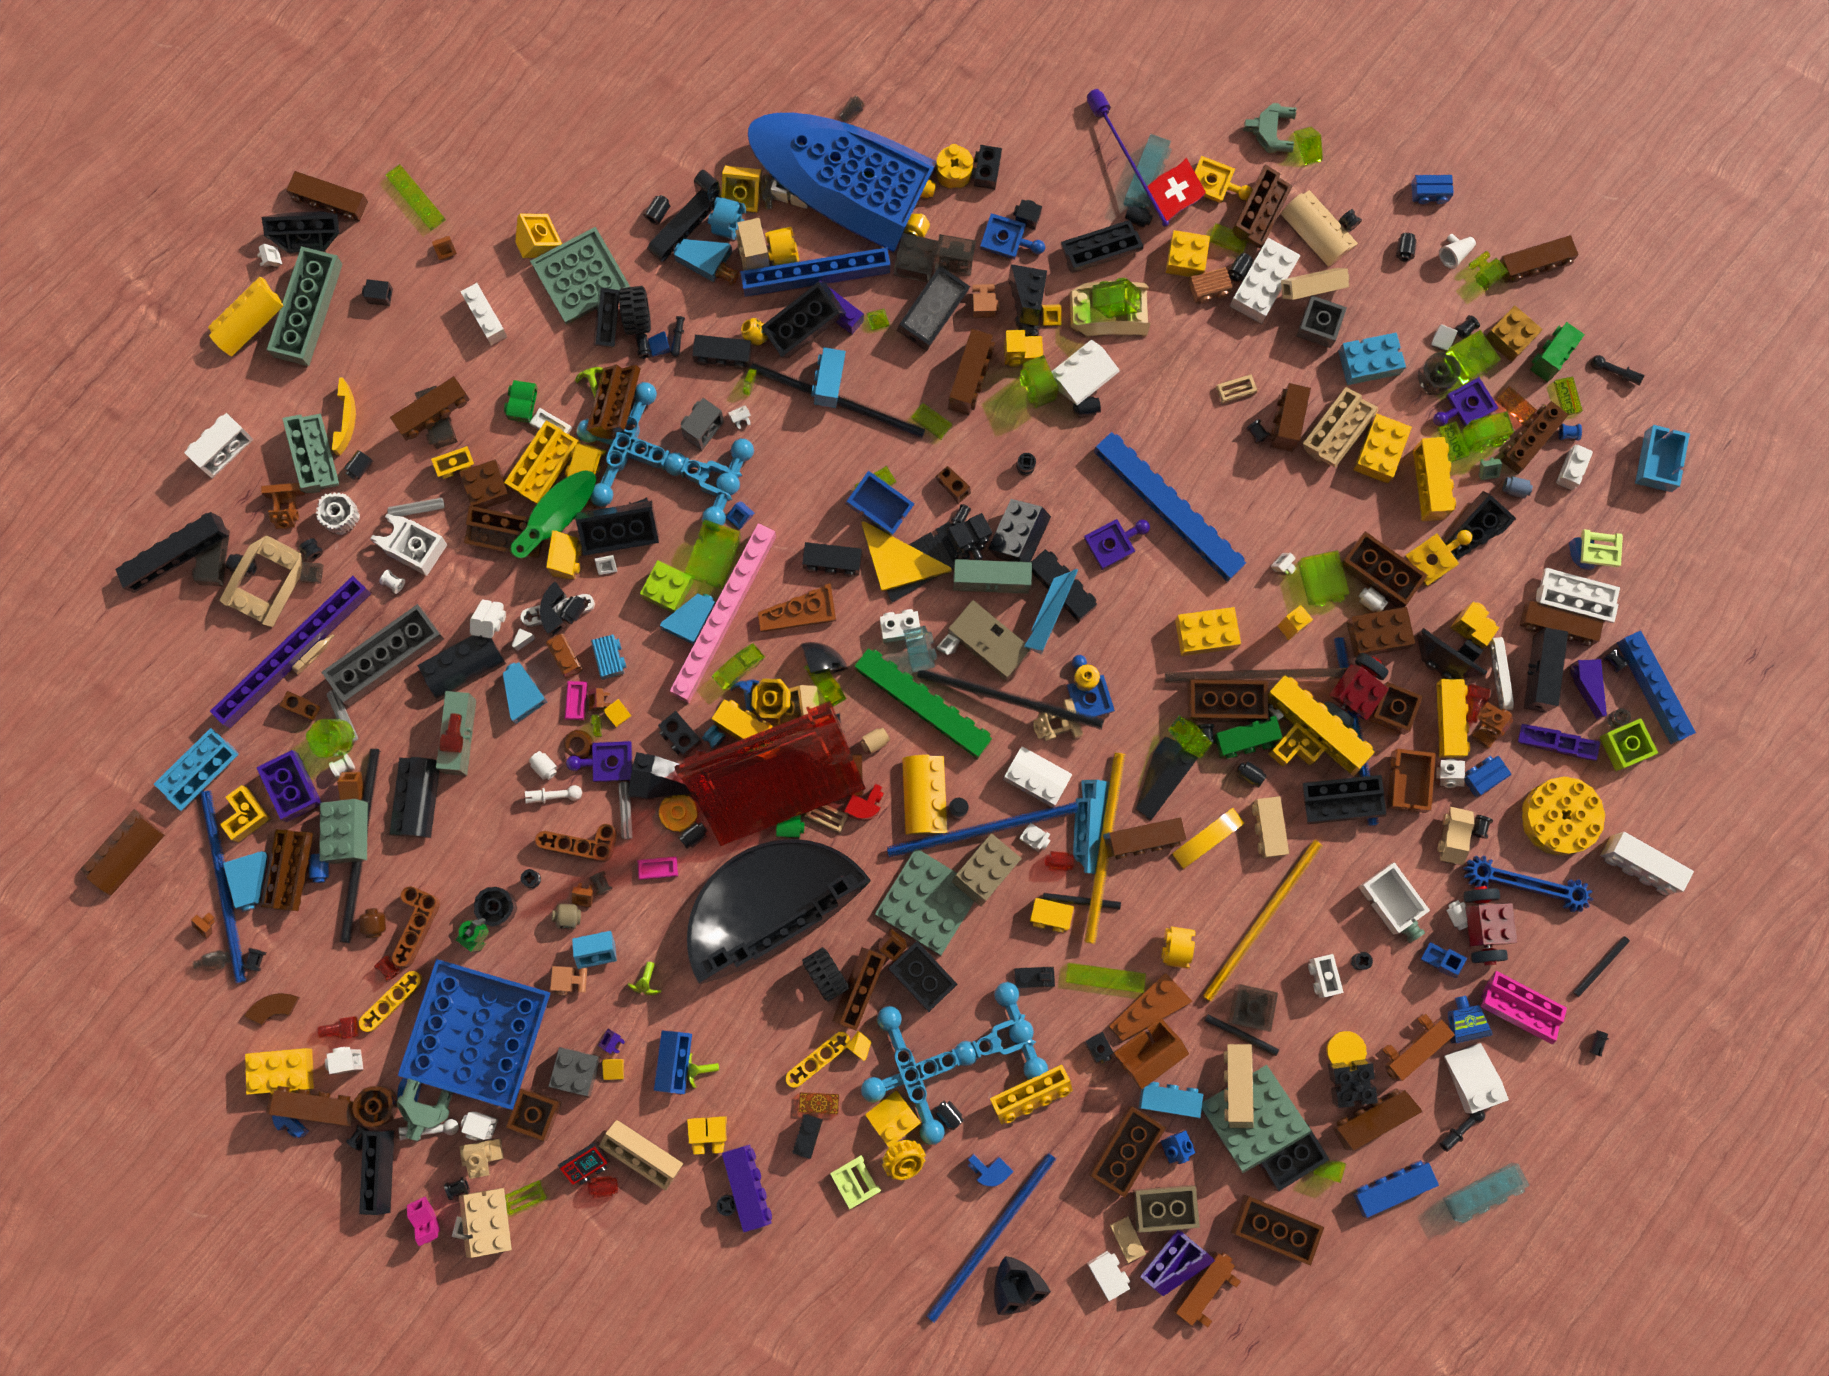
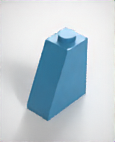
M683 239L681 244H677L674 249L676 262L712 282L715 281L732 254V247L728 243Z
M696 594L660 624L661 629L694 645L716 604L713 601L714 598L707 594H703V596Z
M520 662L512 663L506 667L503 677L509 713L512 721L517 724L545 705L547 700Z
M260 851L223 863L236 909H240L243 912L254 909V905L260 904L268 861V854L266 852Z

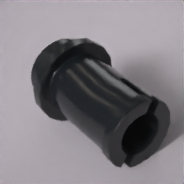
M644 333L636 335L637 355L641 359L649 358L652 351L648 345L647 335Z
M961 504L955 517L951 519V525L954 526L965 522L968 514L971 512V508Z
M1596 1030V1033H1593L1595 1037L1589 1053L1602 1057L1606 1040H1609V1038H1607V1033Z

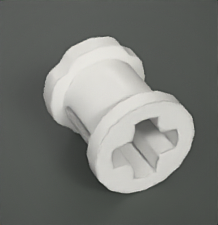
M388 569L380 577L379 583L391 588L392 592L397 594L404 587L405 579L398 578Z
M345 754L343 758L334 763H329L333 774L337 778L340 777L342 772L355 769L348 754Z

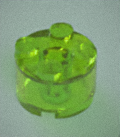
M320 719L306 733L310 749L319 758L343 757L351 751L354 745L352 744L353 738H355L354 730L345 720Z

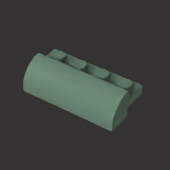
M301 414L282 418L301 491L305 493H318L320 489L339 486L321 414L302 417Z

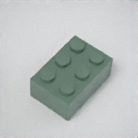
M348 799L320 803L321 862L338 864L367 860L368 802Z

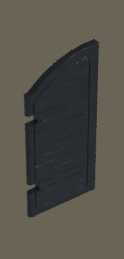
M950 522L936 528L937 535L933 536L930 532L909 544L913 548L951 567V569L954 568L955 559L952 560L942 542L944 536L947 535L948 528L952 527ZM969 554L967 557H965V558H963V559H959V558H956V559H958V560H968V559L971 558V556H970V554ZM938 576L887 590L888 596L893 603Z

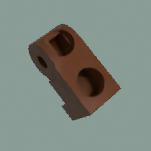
M946 466L935 476L937 481L946 488L947 492L958 504L971 494L970 486L950 467Z
M290 691L286 692L280 704L281 708L312 721L315 720L321 708Z

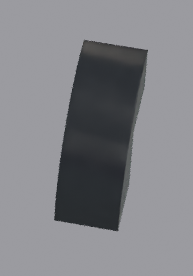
M555 581L544 593L540 605L541 622L550 637H553L566 627L552 609L567 597Z

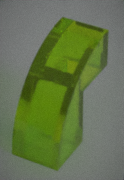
M752 643L730 658L711 677L725 691L737 683L747 671L757 667L765 656Z
M808 665L804 666L811 681L817 686L818 692L830 709L847 699L829 671L811 676Z

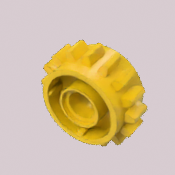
M902 1140L888 1148L882 1159L884 1161L882 1166L887 1176H891L892 1179H910L922 1169L926 1154L921 1145L917 1144L916 1141Z

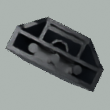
M324 211L289 212L261 217L264 236L287 253L300 252L301 246L317 251H326L340 233L338 215L335 213Z
M1423 628L1417 633L1422 661L1426 663L1429 669L1441 673L1444 679H1464L1466 681L1481 678L1488 672Z

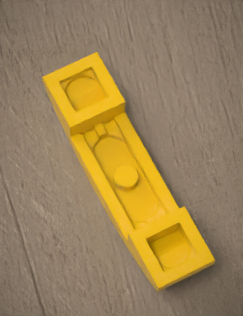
M339 378L337 394L341 401L344 402L341 432L333 433L332 451L338 456H341L351 440L356 418L354 397L344 378Z
M1232 808L1174 851L1172 855L1184 869L1242 826L1244 822Z

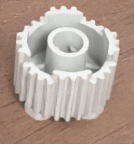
M334 492L333 494H325L324 497L321 496L322 499H319V504H317L319 507L316 508L318 510L316 512L318 514L317 520L328 531L335 532L337 535H343L346 531L349 532L350 529H353V526H356L355 523H358L360 519L359 510L346 494H340L339 492L336 494Z

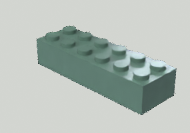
M301 246L282 303L284 306L279 311L267 347V351L274 358L305 366L310 365L343 265L337 255Z

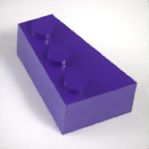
M1178 1229L1140 1277L1158 1293L1165 1296L1215 1260Z

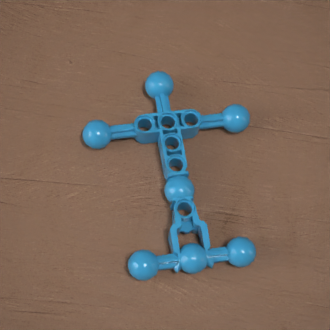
M648 382L638 384L635 389L634 399L636 402L626 423V427L631 424L635 425L633 430H626L625 427V431L616 433L615 439H603L592 435L586 430L589 419H585L578 424L577 436L583 442L591 443L598 440L611 445L606 458L608 467L601 483L595 485L590 496V500L594 505L604 507L611 503L614 495L611 486L616 474L625 468L628 459L631 458L655 468H662V470H666L672 476L681 475L682 478L687 477L688 480L700 485L703 492L717 496L713 506L707 508L702 514V522L710 530H717L725 524L726 515L723 510L727 501L732 500L731 495L736 494L740 488L739 477L742 476L740 473L742 464L750 460L754 455V446L749 440L740 438L734 441L730 449L733 459L728 469V467L714 461H708L706 464L696 460H689V458H685L681 453H670L668 450L665 452L659 446L638 439L640 433L638 423L644 409L652 404L657 396L656 388ZM622 441L628 442L625 447H619V444ZM639 448L645 449V452L642 454L636 453ZM658 454L663 456L659 461L654 460V457ZM615 458L621 459L618 464H612V460ZM691 468L698 469L695 474L688 473ZM711 471L721 473L716 482L717 488L705 483Z
M1003 982L997 986L994 993L997 1003L1006 1007L1010 1020L994 1026L990 1034L978 1039L977 1042L962 1041L954 1049H951L952 1052H944L918 1063L915 1062L912 1052L906 1048L900 1032L901 1013L892 1006L882 1008L877 1015V1024L884 1031H888L895 1050L894 1057L900 1073L883 1080L877 1077L866 1079L861 1086L863 1098L868 1102H879L885 1096L886 1091L905 1085L909 1098L915 1103L922 1121L919 1131L920 1138L928 1145H936L944 1138L945 1131L943 1125L938 1120L933 1119L926 1101L927 1092L923 1080L951 1070L956 1064L957 1067L960 1065L971 1066L978 1058H981V1055H989L995 1052L1006 1055L1022 1049L1026 1059L1023 1070L1028 1080L1049 1071L1048 1064L1044 1059L1037 1057L1033 1047L1036 1041L1032 1040L1034 1035L1033 1026L1030 1022L1024 1020L1026 1015L1021 1014L1017 1006L1019 990L1016 985L1010 982ZM1010 1026L1009 1036L1016 1045L1003 1049L1001 1039L997 1036V1031ZM981 1041L989 1042L990 1049L987 1052H982L979 1049ZM900 1051L908 1052V1061H899L898 1053ZM945 1055H950L953 1058V1064L949 1067L944 1066L942 1063V1058ZM927 1062H931L935 1066V1070L931 1074L925 1073L923 1069ZM909 1069L916 1072V1078L913 1081H908L905 1078V1072ZM916 1088L923 1091V1097L920 1100H915L912 1097V1092Z

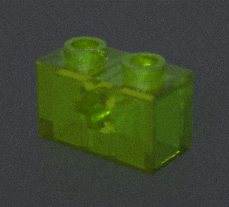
M1180 715L1168 729L1185 751L1199 758H1202L1212 745L1209 738L1194 722Z

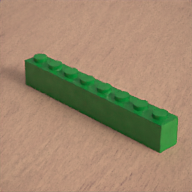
M868 648L854 666L855 670L978 760L991 743V734L984 728L979 729L974 726L975 722L969 717L963 718L959 715L960 711L954 706L948 707L943 703L944 699L939 695L935 694L933 696L928 692L929 689L924 684L914 682L913 677L905 671L904 673L900 672L894 662L890 660L888 662L885 661L880 652L875 649L872 651Z

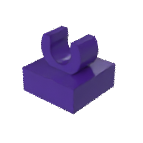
M608 1028L598 1046L610 1054L612 1051L619 1053L620 1051L615 1046L618 1042L624 1044L625 1041L620 1038L619 1034Z

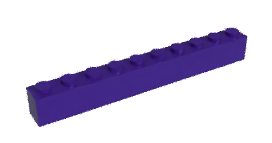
M354 576L349 578L216 704L210 712L224 726L231 728L292 670V666L317 642L324 640L371 593Z

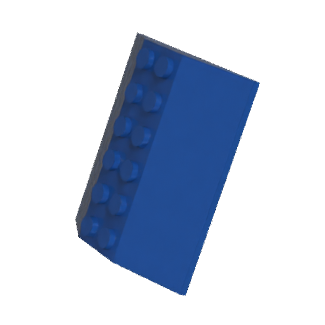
M436 959L398 1076L513 1110L551 993Z

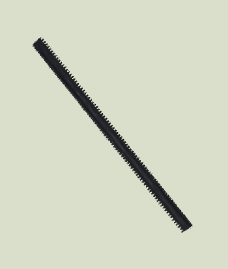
M754 361L750 366V372L759 373L763 377L772 378L776 382L778 381L799 391L802 390L804 393L812 394V384L810 385L809 383L808 385V382L806 384V381L804 383L802 379L800 381L797 378L795 379V377L793 379V376L791 378L789 374L787 376L784 373L782 374V372L780 374V371L778 373L776 369L775 371H773L774 369H769V367L767 369V366L765 368L763 364L762 366L761 364L758 365L759 363L756 364V362L754 364ZM840 395L838 396L837 405H841V407L843 406V408L845 407L853 412L856 411V413L858 412L866 417L869 416V418L871 417L879 422L882 421L884 424L886 423L892 427L895 426L897 429L899 428L905 432L908 431V433L910 432V434L912 433L918 437L921 436V438L926 431L925 427L923 429V426L922 428L921 426L918 427L919 425L916 426V424L914 426V423L912 425L910 421L909 423L906 420L903 421V419L901 421V418L899 420L897 416L896 418H894L895 416H890V414L888 416V413L886 415L884 411L879 412L877 409L875 411V408L873 410V407L871 409L869 405L866 407L862 403L860 405V402L858 404L856 400L853 402L849 398L847 400V397L845 399L843 395L841 397Z
M920 667L917 677L921 679H928V681L937 682L956 689L960 688V690L983 695L994 700L999 699L1001 702H1008V704H1015V706H1022V708H1029V710L1031 709L1043 714L1047 713V715L1057 718L1059 716V718L1064 720L1066 718V720L1071 722L1073 720V722L1078 724L1080 722V724L1085 726L1087 724V726L1092 728L1094 726V728L1099 730L1100 728L1102 730L1104 720L1101 719L1100 721L1098 717L1093 719L1091 715L1086 717L1084 713L1079 715L1077 711L1072 713L1070 709L1065 711L1063 707L1057 706L1056 708V705L1055 707L1052 704L1049 706V703L1048 705L1045 702L1042 704V701L1041 703L1038 700L1035 702V699L1034 701L1031 698L1028 700V697L1026 699L1024 696L1021 698L1022 695L1020 697L1017 694L1014 696V694L1012 695L1008 691L1003 693L1001 689L996 691L994 687L989 689L987 685L982 687L980 683L975 685L973 681L972 683L969 680L964 682L962 678L957 680L955 676L950 678L948 674L943 676L941 672L940 674L937 671L932 673V670L931 672L930 669L925 670L924 668L923 670V667L922 669Z
M369 749V763H367V775H365V787L362 795V801L368 802V819H370L369 814L371 813L369 812L372 809L370 808L372 807L371 802H373L371 797H374L372 796L374 795L373 790H375L373 785L376 783L374 778H377L375 773L378 771L376 766H379L377 765L379 764L377 759H380L378 758L380 757L378 755L381 752L379 751L380 749ZM363 861L351 862L352 869L350 870V881L348 882L350 884H348L349 889H347L348 894H346L348 896H346L347 901H345L346 906H344L346 911L343 913V925L341 926L343 928L340 931L342 933H340L341 938L339 939L341 940L339 942L351 943L349 938H352L350 937L352 935L350 933L353 931L351 926H353L352 923L354 922L352 921L355 918L353 917L355 916L353 911H356L354 906H357L355 905L357 904L355 899H358L356 894H359L357 889L360 887L358 882L361 879L359 878L361 877L360 872H362L360 867H363L361 866Z

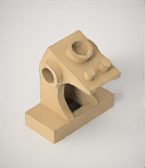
M1072 698L1064 700L1063 706L1065 711L1070 709V712L1071 710L1072 713L1073 711L1076 712ZM1040 713L1038 718L1033 721L1034 731L1038 739L1045 738V741L1055 739L1057 734L1068 731L1072 732L1074 740L1081 738L1083 735L1080 723H1075L1073 720L1072 722L1068 721L1066 718L1065 720L1059 718L1062 728L1054 730L1050 727L1049 721L1058 719L1057 717L1047 715V713Z
M501 1138L459 1146L462 1166L467 1167L469 1179L490 1175L488 1161L504 1159Z

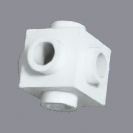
M1455 759L1441 760V767H1437L1436 779H1440V786L1447 788L1464 787L1465 761H1456Z

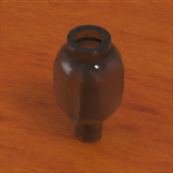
M770 174L763 175V179L760 181V194L762 200L765 201V209L767 210L773 209V201L776 199L771 193L774 178Z
M222 950L206 953L200 960L193 961L194 969L202 967L207 971L222 969L231 962L230 953Z

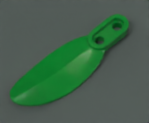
M584 470L570 475L552 487L540 499L529 517L527 527L510 545V553L513 557L518 559L526 557L542 540L552 537V530L560 532L576 518L577 513L581 512L594 490L596 477L593 472ZM530 532H533L535 534L534 539L530 538ZM517 546L522 547L521 553L516 550Z

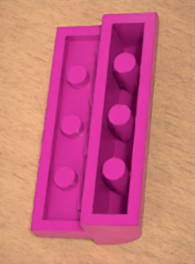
M1495 971L1482 992L1483 1002L1481 1007L1553 1045L1557 1041L1559 1027L1564 1022L1567 1008Z

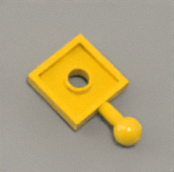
M1201 156L1195 173L1206 191L1203 197L1222 203L1226 191L1229 190L1238 193L1242 200H1247L1252 188L1248 185L1240 187L1230 183L1235 168ZM1208 176H1213V177H1215L1216 182H1215V183H1210V182H1208V181H1207V177H1208Z
M1462 530L1457 534V539L1445 545L1437 533L1405 556L1411 564L1428 575L1424 580L1428 586L1459 565L1451 551L1460 545L1469 544L1472 541V534L1467 530ZM1431 554L1438 557V562L1435 565L1427 563L1426 559Z

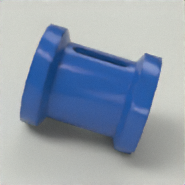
M1561 424L1558 430L1559 440L1575 439L1579 441L1582 437L1581 424H1576V426Z

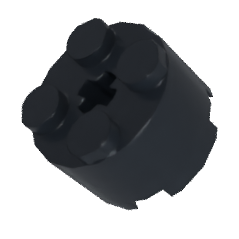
M487 887L475 897L474 914L478 920L484 918L486 920L485 925L495 928L503 927L515 917L517 912L516 900L507 890L499 887ZM494 903L499 904L497 911H492Z

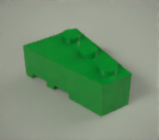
M1568 322L1562 327L1559 325L1552 333L1554 338L1552 340L1548 339L1542 346L1544 350L1542 354L1538 353L1531 361L1533 366L1530 370L1546 382H1549L1561 370L1563 363L1568 360L1569 355L1585 335Z
M1272 716L1266 721H1256L1250 725L1239 726L1216 733L1214 739L1216 740L1220 758L1226 757V760L1238 757V753L1244 752L1247 755L1256 752L1255 749L1262 747L1263 750L1273 748L1274 744L1282 739L1277 717Z

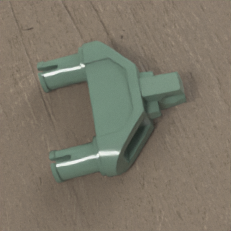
M1272 103L1258 118H1254V120L1246 119L1243 131L1253 132V135H1256L1257 141L1268 153L1274 154L1276 151L1293 153L1294 141L1278 140L1277 125L1279 117L1295 119L1297 108L1284 107L1279 103Z
M407 1079L403 1095L398 1097L396 1103L404 1120L408 1122L406 1137L419 1141L422 1132L426 1128H432L445 1121L450 1113L448 1107L454 1092L441 1089L438 1102L434 1107L415 1102L414 1098L420 1082Z

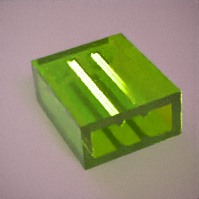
M1338 550L1303 557L1298 561L1308 605L1315 604V607L1325 605L1328 601L1333 600V603H1338L1345 600L1344 598L1349 594Z

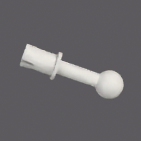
M576 785L570 786L567 790L545 792L544 788L538 791H525V797H529L525 798L526 804L543 802L545 804L546 799L569 798L572 801H576L582 796L581 788Z
M448 1119L444 1124L426 1128L421 1135L441 1132L447 1135H454L459 1129V1124L454 1119ZM399 1127L400 1141L409 1139L406 1137L408 1127Z

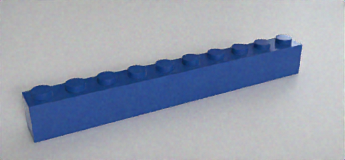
M1111 432L1095 447L1094 453L1227 583L1244 567L1246 562L1243 555L1235 552L1226 539H1221L1217 535L1216 529L1211 525L1208 526L1204 522V518L1199 513H1195L1186 500H1181L1177 496L1174 488L1168 487L1158 473L1155 474L1150 470L1149 464L1144 460L1141 461L1137 457V453L1131 447L1128 448L1119 435H1114Z

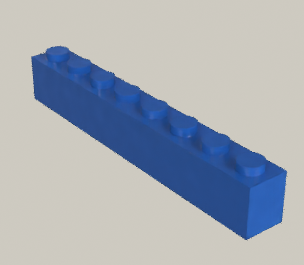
M881 248L740 272L744 295L748 297L814 286L820 280L828 284L889 274L890 260L888 249Z

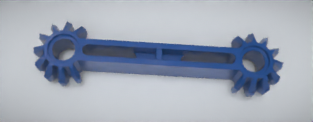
M1474 856L1473 860L1467 861L1469 866L1464 867V870L1468 872V874L1464 875V878L1470 877L1469 885L1475 883V887H1488V882L1564 900L1563 908L1569 907L1570 912H1575L1576 910L1582 912L1583 908L1590 907L1588 902L1593 900L1592 897L1588 896V894L1592 893V890H1586L1588 884H1582L1579 879L1575 882L1568 880V886L1493 868L1491 866L1493 860L1487 861L1486 856H1481V858ZM1478 867H1481L1484 870L1483 877L1478 875ZM1493 874L1516 879V882L1494 877ZM1540 886L1562 891L1563 894L1541 889ZM1573 891L1578 893L1579 898L1577 901L1572 897Z

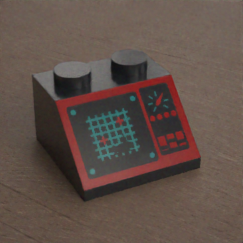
M599 1142L590 1144L558 1164V1167L572 1185L576 1183L582 1185L590 1180L589 1175L596 1172L598 1175L608 1169L606 1165L610 1161L604 1150L599 1147Z

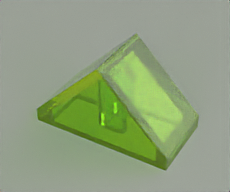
M1312 126L1294 131L1304 164L1322 161L1321 134Z

